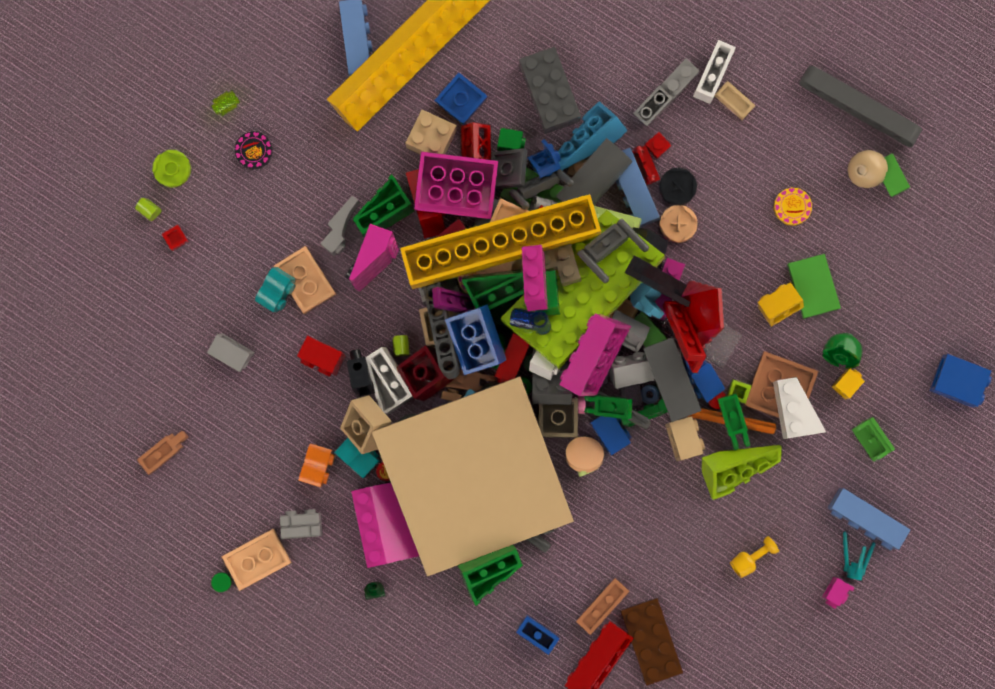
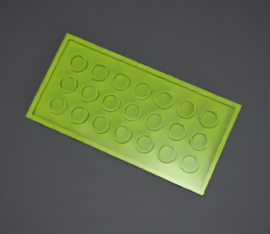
M608 210L598 218L601 234L619 221ZM639 235L649 246V250L643 252L629 237L625 243L599 263H596L609 277V281L603 283L577 255L581 249H584L595 238L575 243L571 247L581 282L562 286L558 270H555L558 283L560 315L536 317L535 311L527 310L523 295L501 317V321L555 367L560 369L572 353L577 351L579 338L583 333H586L590 317L594 316L595 313L609 317L642 283L625 273L633 256L635 255L657 267L665 259V255Z

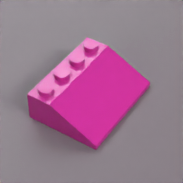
M421 152L414 210L491 219L498 161Z
M373 224L369 225L349 278L357 291H361L392 262L393 258L396 259L399 248L392 231Z
M595 313L594 316H591L587 323L588 329L586 333H583L579 338L577 351H574L570 356L569 362L571 363L568 369H565L561 374L560 379L562 381L560 386L579 396L597 395L631 328L630 325L602 314Z
M391 483L351 491L367 568L419 556Z

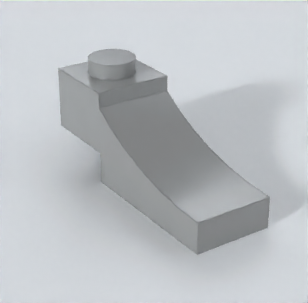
M353 196L329 221L327 225L332 231L320 243L333 256L336 253L340 254L346 247L344 245L346 243L344 233L348 221L359 206V201Z

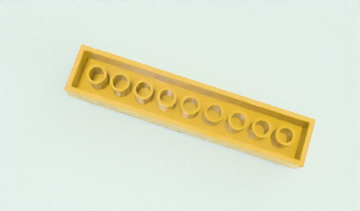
M427 0L327 98V101L342 119L358 132L490 0Z
M588 194L402 247L400 250L412 289L522 259V247L542 245L543 251H548L568 244L596 238L601 234V229L591 195Z

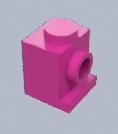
M833 577L822 597L827 600L825 602L827 605L836 609L837 606L847 601L849 597L847 593L848 591H853L854 587L839 578Z

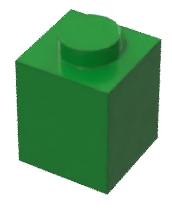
M501 128L497 151L524 148L526 138H523V132Z

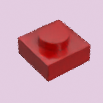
M660 132L645 143L647 149L656 159L672 146Z
M179 225L162 233L171 251L189 242Z

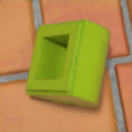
M144 197L138 201L135 207L149 221L156 219L162 212V209Z
M408 335L394 336L392 339L394 356L410 355Z
M732 379L727 396L737 393L739 402L746 404L752 385Z

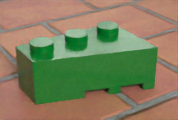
M392 174L383 187L376 191V195L370 202L368 201L353 218L364 238L370 224L387 229L415 212L409 199Z
M510 545L457 566L468 594L474 605L477 606L484 596L488 593L491 594L500 582L506 581L523 565L517 549L514 545Z

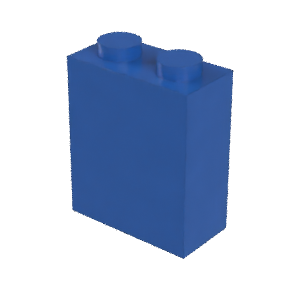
M950 354L942 355L929 391L972 408L979 407L985 398V394H983L985 387H988L991 382V370Z

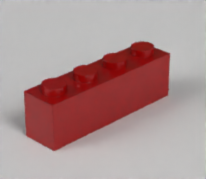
M609 621L601 629V634L597 640L591 643L590 650L586 656L580 659L576 670L568 676L565 687L568 689H599L634 638Z

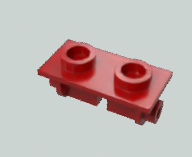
M646 145L635 147L632 152L646 185L661 180Z

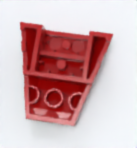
M689 281L681 297L691 302L689 307H684L704 350L706 348L705 344H710L712 337H716L724 329L722 288Z

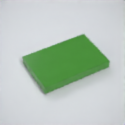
M825 254L787 264L793 286L803 299L804 308L800 309L803 319L841 309Z

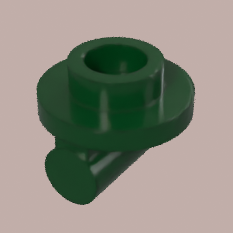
M371 582L364 589L366 600L386 596L385 589L380 582Z

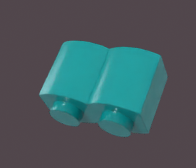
M278 267L271 268L255 297V301L272 312L281 311L287 303V295L291 294L295 289L294 283L296 279Z
M349 438L334 452L364 479L380 462L377 459L379 455L375 451L361 454Z

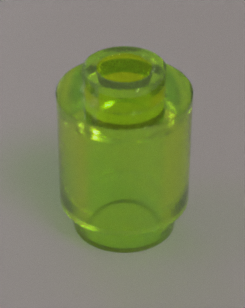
M233 90L226 91L212 100L214 104L211 107L217 115L221 114L224 116L237 108L240 101Z

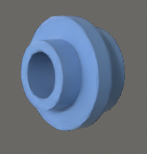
M653 385L643 387L640 392L641 400L646 404L657 402L659 390ZM648 391H651L653 393L652 398H648L646 396V393Z

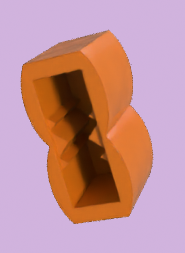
M310 443L298 481L318 487L327 484L330 473H327L329 465H333L335 455L332 454L333 450Z

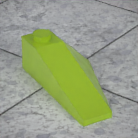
M780 445L735 451H719L702 457V474L712 500L731 494L735 491L734 487L742 482L748 483L751 481L750 477L756 473L762 474L781 462L782 447Z

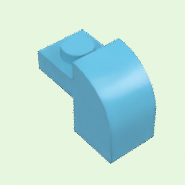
M641 283L630 295L633 307L643 313L645 312L649 317L654 316L660 319L665 314L655 303L662 293L644 283Z

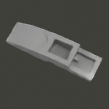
M686 58L633 114L648 126L683 92L700 71Z

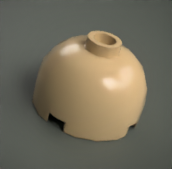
M872 150L858 152L851 158L848 163L847 172L853 184L862 188H871L878 186L884 181L888 166L882 154Z

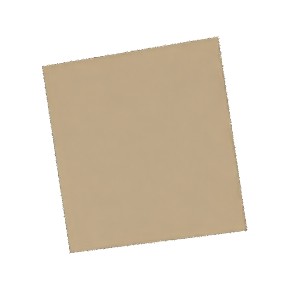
M520 376L372 432L427 577L574 522Z

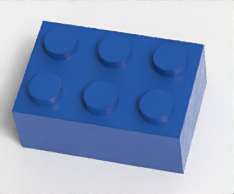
M488 304L445 319L464 375L499 365L507 360Z

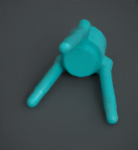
M844 531L845 565L843 571L847 572L846 577L862 580L876 543L873 542L865 560L866 547L864 546L858 563L851 562V565H849L847 532Z

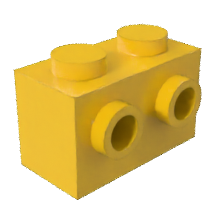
M791 282L787 285L779 286L775 292L770 295H764L757 302L759 310L771 327L804 308L803 299Z

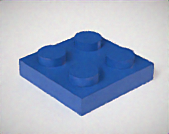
M458 72L434 101L460 124L465 125L488 96Z

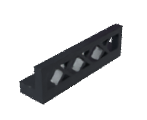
M633 256L625 271L627 275L670 299L689 307L691 302L681 297L687 287L686 284L641 258Z

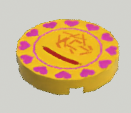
M791 187L784 189L778 194L774 201L773 209L778 220L786 225L795 226L802 224L808 219L812 212V202L805 191Z

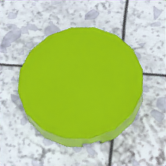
M166 150L156 156L152 171L160 184L165 187L175 188L183 185L188 180L191 174V165L183 153L177 150Z

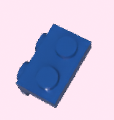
M545 139L541 140L544 150L527 157L530 165L540 178L548 177L553 172L561 169L559 164L561 157L558 151H555L551 143L548 144Z

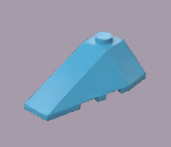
M600 101L583 116L581 126L573 130V136L570 141L565 142L559 149L561 170L591 156L606 138L615 143L628 131L618 117Z

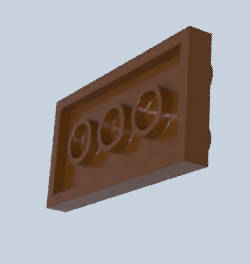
M658 598L620 610L627 632L634 638L631 643L646 686L683 674Z

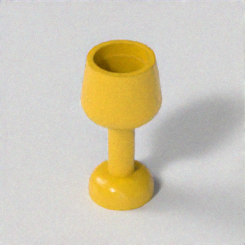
M769 536L764 538V546L753 554L749 555L746 552H740L730 561L731 567L740 578L753 573L756 570L755 561L766 553L777 554L779 552L777 545Z

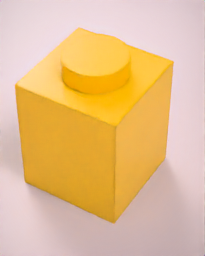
M850 368L845 370L831 387L846 400L850 399L865 381L861 378L860 372Z

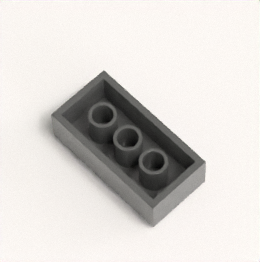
M552 47L519 59V67L544 134L580 122L581 115L556 48Z
M532 347V358H533V356H534V354H535V352H536V350H535L533 347ZM569 359L560 368L559 373L553 375L551 380L532 372V404L571 405L572 392L560 386L562 381L560 379L561 374L565 369H568L571 363Z

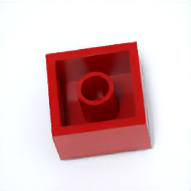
M307 336L297 357L301 359L300 363L311 369L314 366L318 367L317 371L330 377L331 374L337 376L346 355L331 346Z

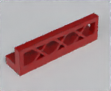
M472 122L461 126L462 157L491 160L490 125ZM479 129L484 130L483 139L479 135ZM480 147L484 150L483 158L479 153Z
M665 300L662 307L683 356L688 362L692 373H698L706 358V354L684 305L676 301Z

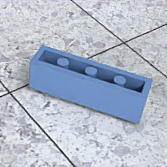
M362 0L339 1L349 77L370 57L369 52H373L371 40L368 41L367 34H370L369 22L365 23V16H368L366 4L363 5Z
M627 148L623 152L632 160V163L616 180L619 191L623 189L625 197L622 198L626 207H630L633 212L630 216L641 218L642 221L639 228H642L661 218L631 148Z
M844 488L838 489L828 506L833 516L840 520L842 517L848 520L849 526L856 530L859 528L864 530L865 536L872 540L877 538L882 541L881 545L890 551L892 549L899 550L911 530Z

